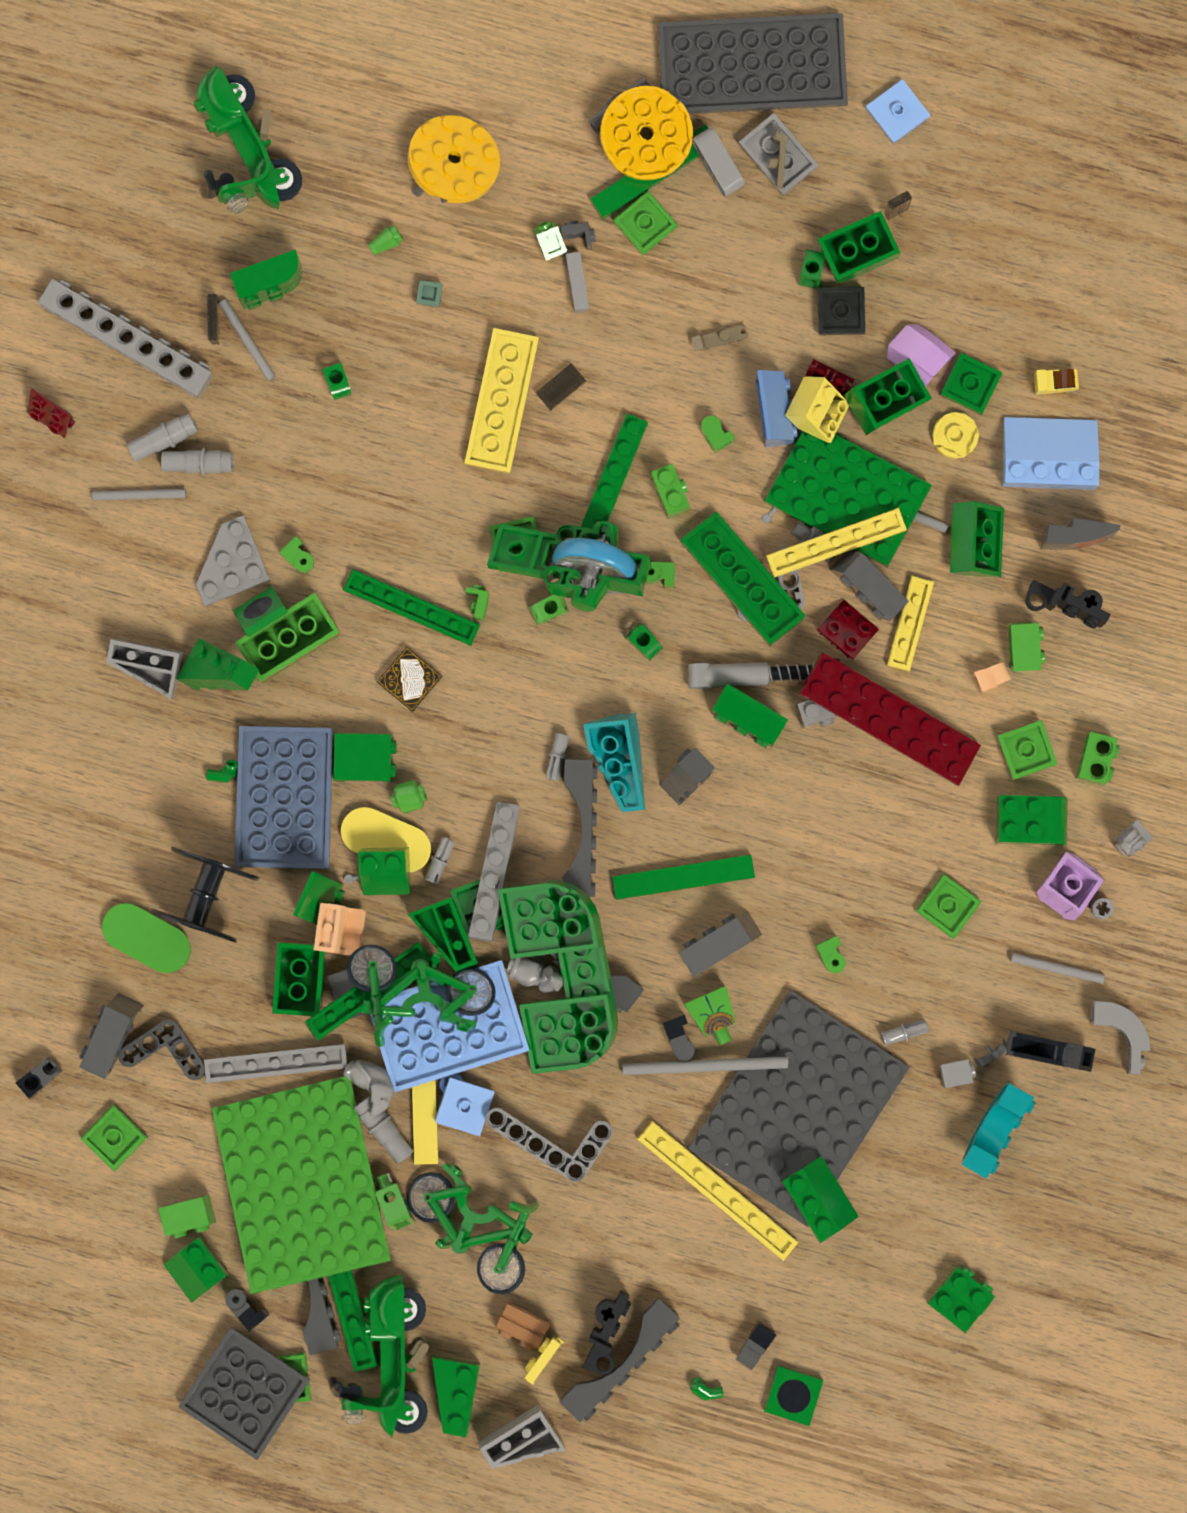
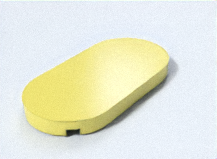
M367 807L351 811L343 820L341 826L342 839L345 845L357 854L362 848L409 847L410 873L423 868L430 859L431 845L427 835L412 825Z

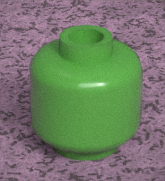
M410 780L394 787L391 801L395 809L399 808L405 814L421 809L424 806V801H427V796L422 783L418 784L417 781Z

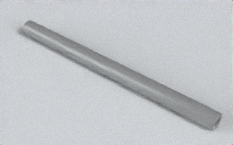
M788 1057L623 1063V1075L789 1068Z

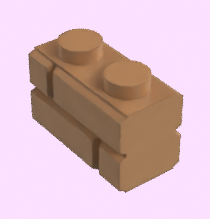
M508 1301L495 1328L499 1329V1335L509 1340L513 1336L520 1340V1346L532 1351L533 1347L539 1348L551 1322Z

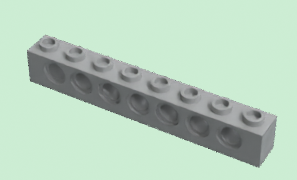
M53 279L50 281L38 301V304L43 309L195 398L201 399L214 377L210 371V366L201 361L198 363L190 360L191 356L181 349L176 352L170 348L171 344L160 337L158 340L152 338L150 331L142 326H139L138 329L130 325L132 321L125 316L119 314L117 317L111 314L112 310L102 303H99V305L91 302L92 298L84 292L75 293L71 290L72 286L61 279L59 282ZM66 298H72L73 304L70 307H62V303ZM85 310H93L91 318H82ZM111 321L113 322L112 328L108 331L102 330L103 323ZM125 333L133 334L130 342H122V336ZM146 344L153 346L149 354L141 353L142 347ZM165 356L173 357L172 363L168 366L161 365V361ZM184 368H192L191 376L186 378L181 376Z

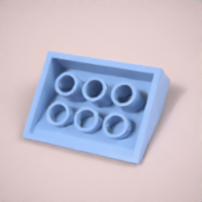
M1004 417L1002 487L1095 490L1099 486L1100 462L1097 420Z

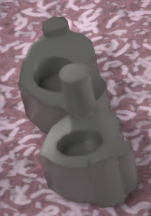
M1005 1039L1002 1040L1003 1042L994 1051L990 1046L985 1047L989 1054L977 1059L973 1058L978 1067L993 1062L1007 1051Z

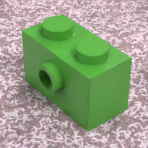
M673 463L652 471L651 479L667 518L670 519L689 511L690 505L685 495L688 489L684 479L679 480Z
M1036 621L1008 623L1010 670L1013 672L1042 670L1041 664H1045V652L1040 648V641L1044 640L1043 627H1039V623Z
M210 1195L158 1208L165 1236L173 1234L174 1239L188 1235L187 1230L195 1229L196 1233L209 1230V1225L216 1223Z

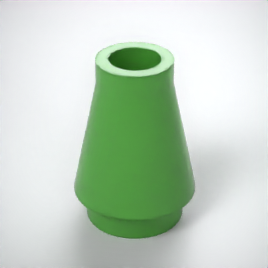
M392 225L391 227L387 226L372 242L368 243V246L376 256L381 252L400 246V242L404 239L396 226Z

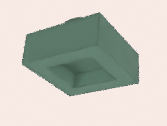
M420 280L416 305L439 308L443 284Z

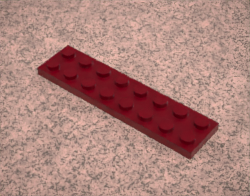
M825 653L819 655L799 692L801 696L956 786L960 785L981 747L979 743Z

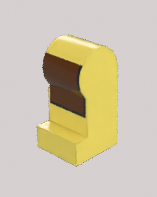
M1036 370L1034 373L1035 395L1078 390V370Z

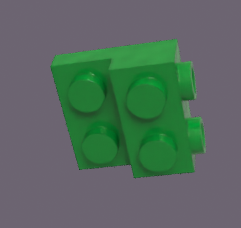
M480 879L450 890L468 938ZM501 905L495 929L497 931L505 929Z
M955 1266L927 1304L966 1334L979 1315L983 1314L995 1298L992 1294L994 1289L983 1280L980 1284L973 1279L975 1274L965 1266L962 1269Z

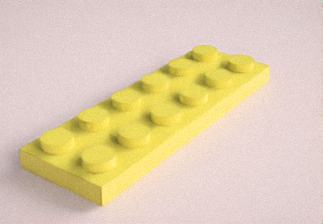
M493 328L465 465L511 473L539 337Z

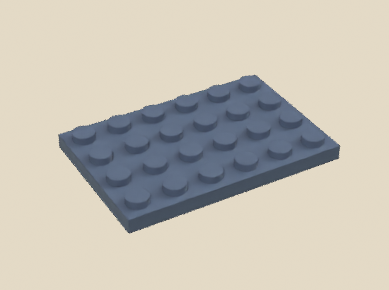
M239 726L235 867L329 869L333 728Z

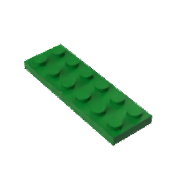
M717 511L680 540L681 544L769 647L806 618L803 611Z

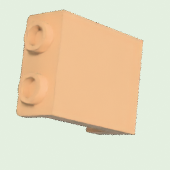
M320 903L314 950L350 956L362 945L366 911L342 905Z

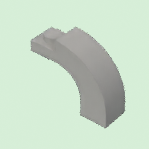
M1091 1001V1025L1110 1026L1120 1031L1125 1037L1128 1046L1127 1074H1140V1070H1144L1145 1063L1141 1051H1150L1149 1037L1140 1019L1129 1009L1119 1004Z

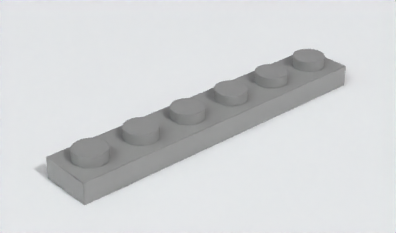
M496 803L469 931L470 939L493 943L500 910L498 889L505 886L521 809L519 805Z
M346 1044L204 1060L206 1083L346 1068L348 1065Z

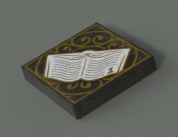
M406 646L377 683L413 713L443 676Z

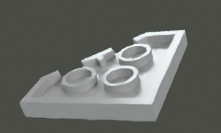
M244 516L223 523L219 529L196 583L205 607L270 581Z

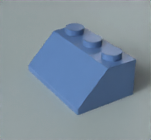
M759 370L757 371L755 382L765 448L793 444L794 437H797V428L785 416L792 400L788 401L787 392L791 391L789 377L785 378L784 371Z

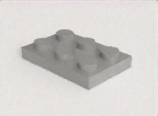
M775 113L738 142V145L782 196L819 166ZM777 130L789 137L786 143L783 189L777 188L778 168H769L770 157L779 158L780 145L773 142Z

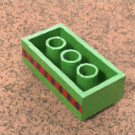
M315 593L289 608L286 614L248 637L246 635L235 642L247 663L259 669L256 677L262 685L341 636L338 628Z

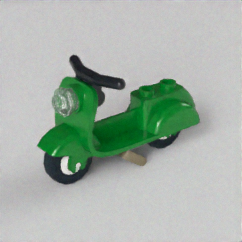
M214 66L201 79L196 91V100L193 103L199 114L203 113L206 119L204 122L210 134L214 133L216 137L225 133L229 134L249 170L251 179L235 183V179L230 173H223L218 180H215L212 171L206 170L204 178L207 190H203L201 195L204 199L217 197L220 203L228 205L227 210L229 212H234L235 214L244 211L247 208L248 199L258 196L269 207L279 209L280 201L291 200L299 193L302 187L300 169L289 160L277 159L270 161L266 148L271 144V140L268 139L271 111L269 109L263 111L261 127L256 132L246 114L251 110L255 101L253 85L241 75L232 74L225 76L220 67Z
M397 1274L381 1280L368 1292V1297H364V1312H368V1321L364 1322V1335L368 1336L369 1341H380V1396L378 1398L362 1396L363 1388L361 1385L349 1383L347 1386H343L335 1377L328 1379L331 1393L338 1397L342 1403V1410H344L342 1419L347 1420V1424H361V1419H366L363 1409L377 1412L381 1427L391 1437H393L394 1430L404 1434L416 1432L423 1426L428 1414L427 1405L422 1396L414 1391L404 1390L405 1371L408 1373L415 1372L417 1365L429 1349L428 1344L418 1340L411 1351L405 1355L404 1331L413 1330L422 1323L426 1314V1304L420 1293L410 1288H404L402 1274Z

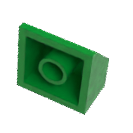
M409 847L362 848L358 852L359 877L363 895L411 894Z
M202 1236L198 1237L163 1264L191 1303L230 1274Z

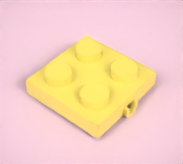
M555 1335L551 1339L545 1338L538 1348L540 1354L537 1359L532 1357L525 1366L524 1371L527 1372L525 1379L529 1383L534 1385L538 1375L561 1343H564L562 1339Z

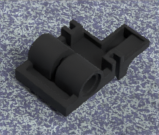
M1033 580L1029 586L1025 603L1031 611H1040L1043 608L1051 611L1058 605L1059 608L1063 609V614L1071 618L1077 616L1084 620L1083 624L1093 629H1096V627L1101 628L1107 623L1111 615L1101 609L1103 599L1100 593L1095 590H1086L1079 597L1072 595L1075 588L1067 586L1068 584L1066 583L1056 590L1036 580ZM1031 595H1041L1043 604L1038 607L1032 605L1030 602ZM1084 600L1089 601L1092 606L1090 608L1086 607L1087 602Z
M620 1290L615 1301L603 1299L597 1304L596 1319L603 1326L601 1330L594 1327L589 1336V1342L593 1343V1346L583 1364V1368L600 1375L609 1374L613 1370L614 1360L610 1355L612 1345L607 1341L610 1336L615 1338L620 1328L618 1320L621 1315L626 1316L631 1306V1301L628 1300L629 1294ZM610 1307L614 1315L606 1318L601 1311L602 1309L607 1310ZM600 1357H606L610 1360V1367L607 1370H600L597 1367L596 1362Z

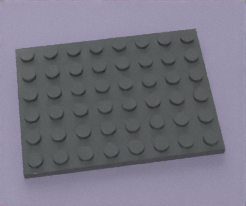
M790 990L746 1057H788L789 1068L738 1070L688 1149L808 1227L807 1222L781 1180L819 1156L823 1157L832 1174L838 1180L910 1067Z

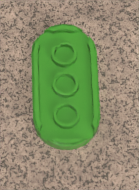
M128 903L116 905L106 913L103 919V935L112 947L158 972H175L183 968L190 958V942L183 931L136 905Z

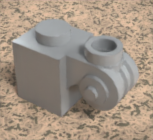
M1136 820L1113 839L1116 842L1114 847L1122 856L1127 855L1131 857L1141 850L1153 837Z

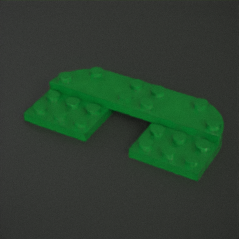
M548 880L542 883L498 889L510 959L558 953L566 998L527 1002L519 1005L524 1034L529 1047L528 1056L532 1074L579 1069L594 1063L611 1048L618 1030V1014L601 921L594 903L580 888L560 880Z

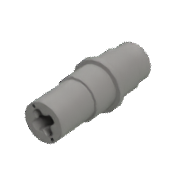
M187 413L166 423L164 421L161 422L160 426L148 431L147 434L128 442L127 447L132 458L137 462L156 452L163 451L169 447H176L177 443L197 433L198 428L191 414Z
M206 448L187 451H163L161 467L163 472L201 473L202 476H206L207 473L233 472L234 454L233 452L207 450Z
M369 1095L354 1107V1110L368 1128L369 1135L372 1134L379 1144L386 1149L396 1164H399L414 1151L399 1133V1129L392 1122L390 1114L387 1115L384 1111L375 1117L370 1116L373 1103H371V1095Z

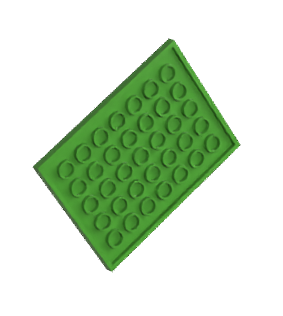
M345 1076L212 1108L251 1294L391 1261L380 1207L375 1194L376 1189L361 1121L358 1113L354 1110V1107L357 1106L352 1081Z

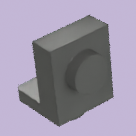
M569 221L565 223V226H561L563 240L585 237L587 250L592 249V242H596L594 228L589 229L588 222L578 223V221Z

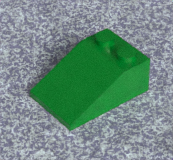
M312 871L293 915L317 925L320 903L340 904L345 894V891L342 890L344 885Z

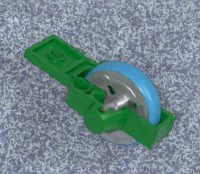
M597 521L592 529L563 525L558 528L556 534L500 523L487 562L489 569L544 579L547 591L550 594L571 598V605L584 612H593L606 594L626 593L643 597L644 586L649 570L652 567L649 555L619 549V528L607 521ZM515 546L523 548L519 554H512L510 551ZM552 557L553 566L549 567V563ZM555 578L559 579L557 582H551Z

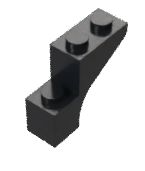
M1010 1031L1006 1043V1055L1082 1071H1092L1096 1050L1094 1048Z

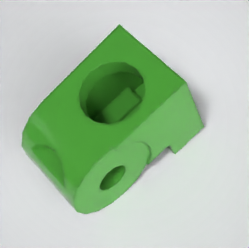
M707 416L703 419L701 432L714 453L735 441V437L730 430L726 433L723 432L721 421L717 417Z
M295 536L279 553L298 572L306 574L314 568V559L311 554L300 549L304 544Z
M651 562L652 567L649 570L646 583L656 584L661 581L664 582L665 588L674 589L675 563Z
M551 595L530 607L537 625L570 613L564 598L557 595Z
M838 936L815 945L824 967L832 973L841 972L846 964L845 958L836 949L837 946L841 945Z

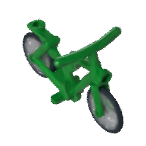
M365 945L356 949L350 955L347 962V974L350 981L360 990L370 993V1000L364 999L361 1013L371 1014L374 1018V1038L378 1047H382L385 1044L383 1034L385 1028L393 1022L392 1016L412 1017L415 1015V1009L412 1007L420 1002L434 1004L440 1011V1021L456 1024V1029L459 1031L469 1032L470 1028L475 1029L477 1021L461 1018L455 1013L459 1012L468 1016H476L490 1009L496 995L493 981L484 972L472 968L462 969L452 976L437 969L442 955L433 953L429 964L423 959L415 960L411 965V971L381 996L380 991L392 984L397 971L396 962L389 951L377 945ZM415 979L417 980L419 993L412 994L407 998L402 1007L385 1006ZM429 980L446 987L449 1004L442 997L431 992Z
M444 1163L442 1168L454 1179L456 1187H452V1184L446 1177L434 1172L421 1174L414 1179L407 1194L410 1211L421 1221L429 1223L439 1221L447 1233L444 1239H438L435 1244L440 1249H450L451 1247L454 1252L462 1254L467 1252L469 1247L507 1239L505 1244H494L483 1251L477 1263V1274L481 1284L495 1294H507L519 1287L525 1275V1262L516 1248L519 1241L524 1245L533 1237V1234L526 1228V1221L530 1213L538 1209V1202L532 1201L529 1204H522L516 1201L509 1202V1209L520 1213L517 1220L495 1205L488 1206V1213L477 1214L471 1210L467 1202V1196L472 1192V1188L460 1176L463 1171L454 1163L451 1165ZM455 1197L458 1208L464 1216L459 1230L449 1215L453 1208ZM498 1219L510 1227L470 1237L475 1223L485 1224Z

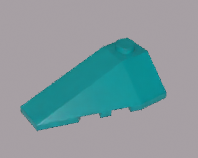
M636 712L611 715L584 723L587 747L596 758L600 772L605 775L610 785L609 789L622 812L644 810L645 798L641 746Z

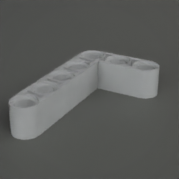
M495 1107L486 1115V1122L492 1129L572 1182H579L586 1176L612 1135V1127L608 1122L604 1120L595 1122L572 1156L502 1108ZM495 1111L503 1115V1122L500 1125H495L490 1120L491 1114ZM520 1125L523 1129V1135L520 1138L512 1137L510 1134L511 1126ZM598 1125L608 1127L609 1133L606 1137L599 1138L596 1136L595 1128ZM539 1138L543 1142V1147L540 1151H533L530 1148L529 1143L531 1139ZM587 1144L593 1145L596 1150L595 1155L591 1158H587L582 1154V1148ZM558 1151L562 1154L563 1160L560 1164H552L550 1162L549 1155L551 1152ZM577 1164L581 1166L582 1175L580 1177L574 1178L569 1174V1167L571 1165Z

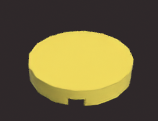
M952 412L939 418L932 433L933 444L937 451L943 456L952 459L964 458L972 453L979 438V432L974 420L968 415L959 412Z

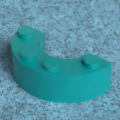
M1009 1082L1005 1084L978 1125L966 1149L962 1165L986 1179L990 1173L994 1175L1000 1164L997 1161L1002 1149H1006L1011 1140L1009 1134L1013 1128L1017 1129L1025 1113L1030 1114L1036 1104L1034 1096Z

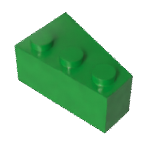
M452 897L408 914L455 972L479 964Z

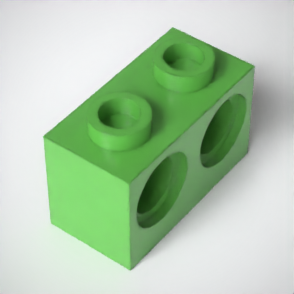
M1094 732L1087 733L1076 779L1102 786L1106 785L1107 781L1111 782L1114 768L1111 767L1112 760L1117 758L1120 745H1116L1118 739ZM1098 742H1103L1107 745L1106 754H1100L1096 750ZM1093 764L1101 767L1102 774L1100 777H1095L1091 774L1090 769Z

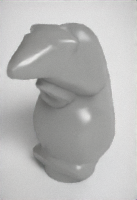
M515 958L509 962L507 974L510 975L509 978L514 979L523 986H538L541 992L550 993L553 991L558 992L563 985L562 974L554 966H547L545 968V964L538 958Z
M364 1060L351 1061L344 1070V1076L357 1087L366 1089L371 1093L370 1100L373 1104L370 1116L375 1117L390 1107V1100L394 1094L392 1081L388 1073L375 1063Z

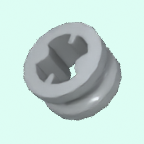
M1106 898L1097 899L1091 905V912L1097 919L1109 918L1113 913V904ZM1101 902L1106 903L1107 914L1104 912L1103 915H1100L1099 910L1096 909L1097 904L1102 905Z

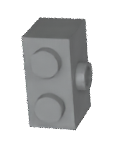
M810 700L799 703L796 706L803 729L817 724L824 727L835 723L834 719L839 718Z

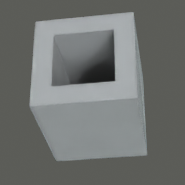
M969 1059L938 1065L943 1088L973 1083L972 1078L976 1077L974 1064H969Z

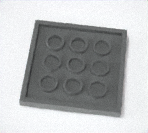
M231 1326L182 1400L179 1408L258 1460L305 1389L310 1378Z

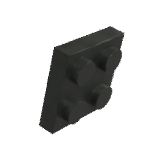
M864 287L817 289L818 335H865Z

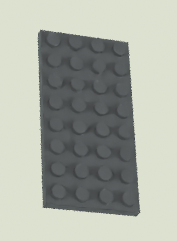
M843 13L658 22L662 89L668 91L679 102L681 101L688 114L848 105Z

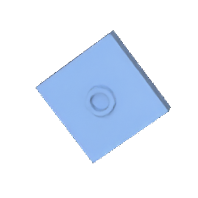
M903 79L865 108L892 144H895L931 116Z
M449 1076L435 1123L480 1136L495 1091Z

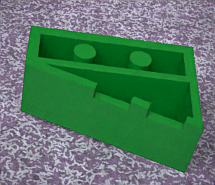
M198 638L176 679L194 690H199L200 688H208L209 690L224 688L225 690L248 691L259 669L243 659Z
M433 1355L432 1360L442 1431L444 1434L467 1437L480 1363Z

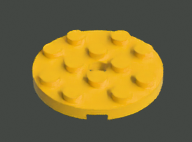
M654 86L634 87L618 95L606 109L600 125L601 146L609 162L622 174L637 180H656L674 172L683 163L692 145L693 127L685 106L668 91ZM643 127H648L652 130L651 139L646 140L641 137L640 130Z
M444 115L432 118L417 129L409 145L407 155L408 166L416 183L432 197L435 195L447 200L449 203H466L482 197L493 186L499 173L500 155L494 139L481 125L465 117ZM449 154L460 157V162H450L448 159Z

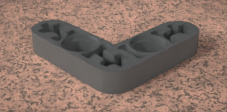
M174 1020L161 1022L122 1048L119 1053V1061L123 1066L134 1067L166 1046L188 1079L199 1080L205 1075L203 1060L180 1025ZM166 1024L168 1026L174 1025V1035L172 1037L169 1034L163 1036L162 1039L165 1042L161 1044L160 1038L154 1032L158 1030V1033L161 1034L166 1030ZM151 1036L155 1039L156 1046L153 1050H146L144 1048L143 1041L146 1037ZM138 1043L140 1050L145 1055L141 1057V1053L136 1054L133 1057V1063L125 1061L124 1058L127 1056L125 1052L127 1050L130 1053L136 1051L137 1048L134 1045ZM180 1043L186 1044L189 1048L188 1054L184 1057H180L176 1053V1047ZM194 1055L195 1059L191 1061L195 1066H201L198 1070L200 1074L198 1076L190 1074L189 1071L192 1069L190 1064L187 1062L183 1065L182 1061Z

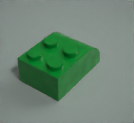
M882 211L817 239L837 283L856 278L898 259L900 255V250Z
M295 249L229 274L243 308L252 310L260 307L262 302L268 300L270 302L278 301L283 298L284 294L293 291L302 279L303 270Z
M910 358L844 394L866 436L932 399Z
M1020 795L997 796L996 844L1066 846L1068 798Z
M277 942L272 1014L313 1016L322 1010L326 952L314 950V945Z

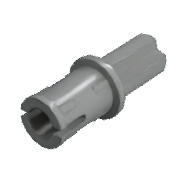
M555 733L552 752L548 754L550 760L546 778L549 780L558 781L560 778L563 761L567 759L565 753L568 740L570 739L567 735Z
M447 837L441 839L435 856H431L433 860L424 879L439 884L445 866L449 864L447 860L454 846L453 840Z
M920 1020L907 1025L902 1023L900 1027L882 1031L881 1036L884 1045L888 1046L903 1040L907 1042L909 1038L928 1033L929 1028L926 1020Z

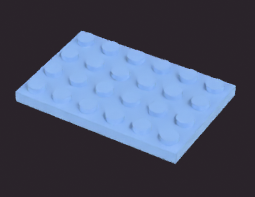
M502 960L475 968L487 974L494 983L496 995L490 1009L476 1016H468L459 1012L455 1013L461 1018L477 1021L475 1029L470 1028L469 1032H462L456 1029V1024L440 1021L439 1009L429 1002L415 1004L412 1007L415 1009V1015L412 1017L392 1016L393 1022L385 1028L383 1034L385 1044L380 1049L387 1073L393 1084L394 1093L529 1051ZM467 973L460 975L457 979L477 987L474 998L461 1008L467 1011L482 1009L487 1005L491 997L488 982L477 974ZM429 982L431 992L439 995L449 1004L446 987L435 982ZM418 986L401 991L385 1006L402 1007L407 998L412 994L419 993ZM451 990V995L454 1000L460 994ZM370 1014L371 1019H372V1023H373V1026H374V1029H375L374 1018H373L372 1015Z

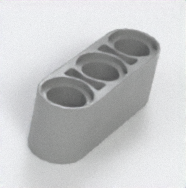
M712 127L692 138L694 148L724 197L745 186L741 174Z

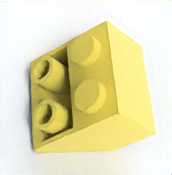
M804 377L785 416L798 429L827 443H831L849 404L825 377Z

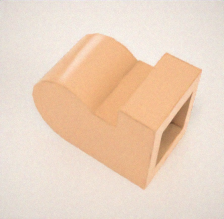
M1004 662L972 674L980 694L1012 680Z

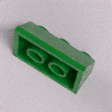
M976 501L953 503L950 573L963 576L1001 577L1003 507Z
M729 684L725 686L712 709V713L715 714L714 719L722 724L729 722L735 726L733 730L745 737L747 734L755 738L754 742L765 749L767 746L773 747L788 721L785 717Z
M819 1156L781 1180L819 1243L841 1231L859 1217L822 1156Z

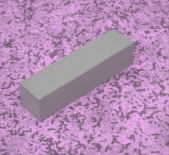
M567 253L566 260L575 313L589 311L581 253Z

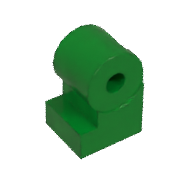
M806 250L798 285L815 289L819 288L825 257L823 252Z
M342 363L322 369L334 400L352 395Z
M641 623L624 637L649 661L663 649V646L655 639L653 634Z

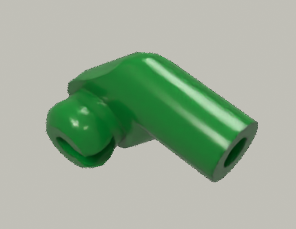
M233 759L228 760L221 770L207 769L206 780L223 783L229 782L238 774L237 761Z
M700 1377L691 1380L690 1389L700 1399L707 1401L724 1398L722 1386L708 1388L703 1384V1379Z

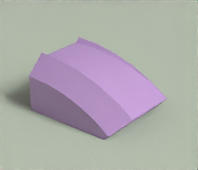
M908 324L888 345L887 359L894 365H897L910 358L925 387H927L932 378L954 357L956 352L919 324Z
M1066 851L1036 893L1041 902H1044L1062 915L1064 919L1075 921L1097 892L1104 878L1096 869L1076 854Z

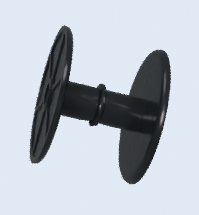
M171 846L172 852L203 863L195 888L190 890L193 894L190 897L183 918L153 908L149 909L148 912L189 928L237 943L235 937L205 927L214 901L219 900L216 895L225 871L253 881H258L260 877Z

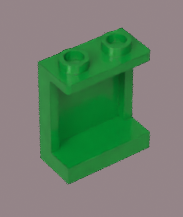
M335 733L334 781L392 783V777H396V763H392V754L397 752V740H392L391 734Z

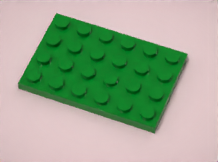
M802 431L764 503L810 527L814 526L824 534L899 508L907 529L905 532L854 549L888 568L927 497L932 484L836 434L832 442L827 443Z

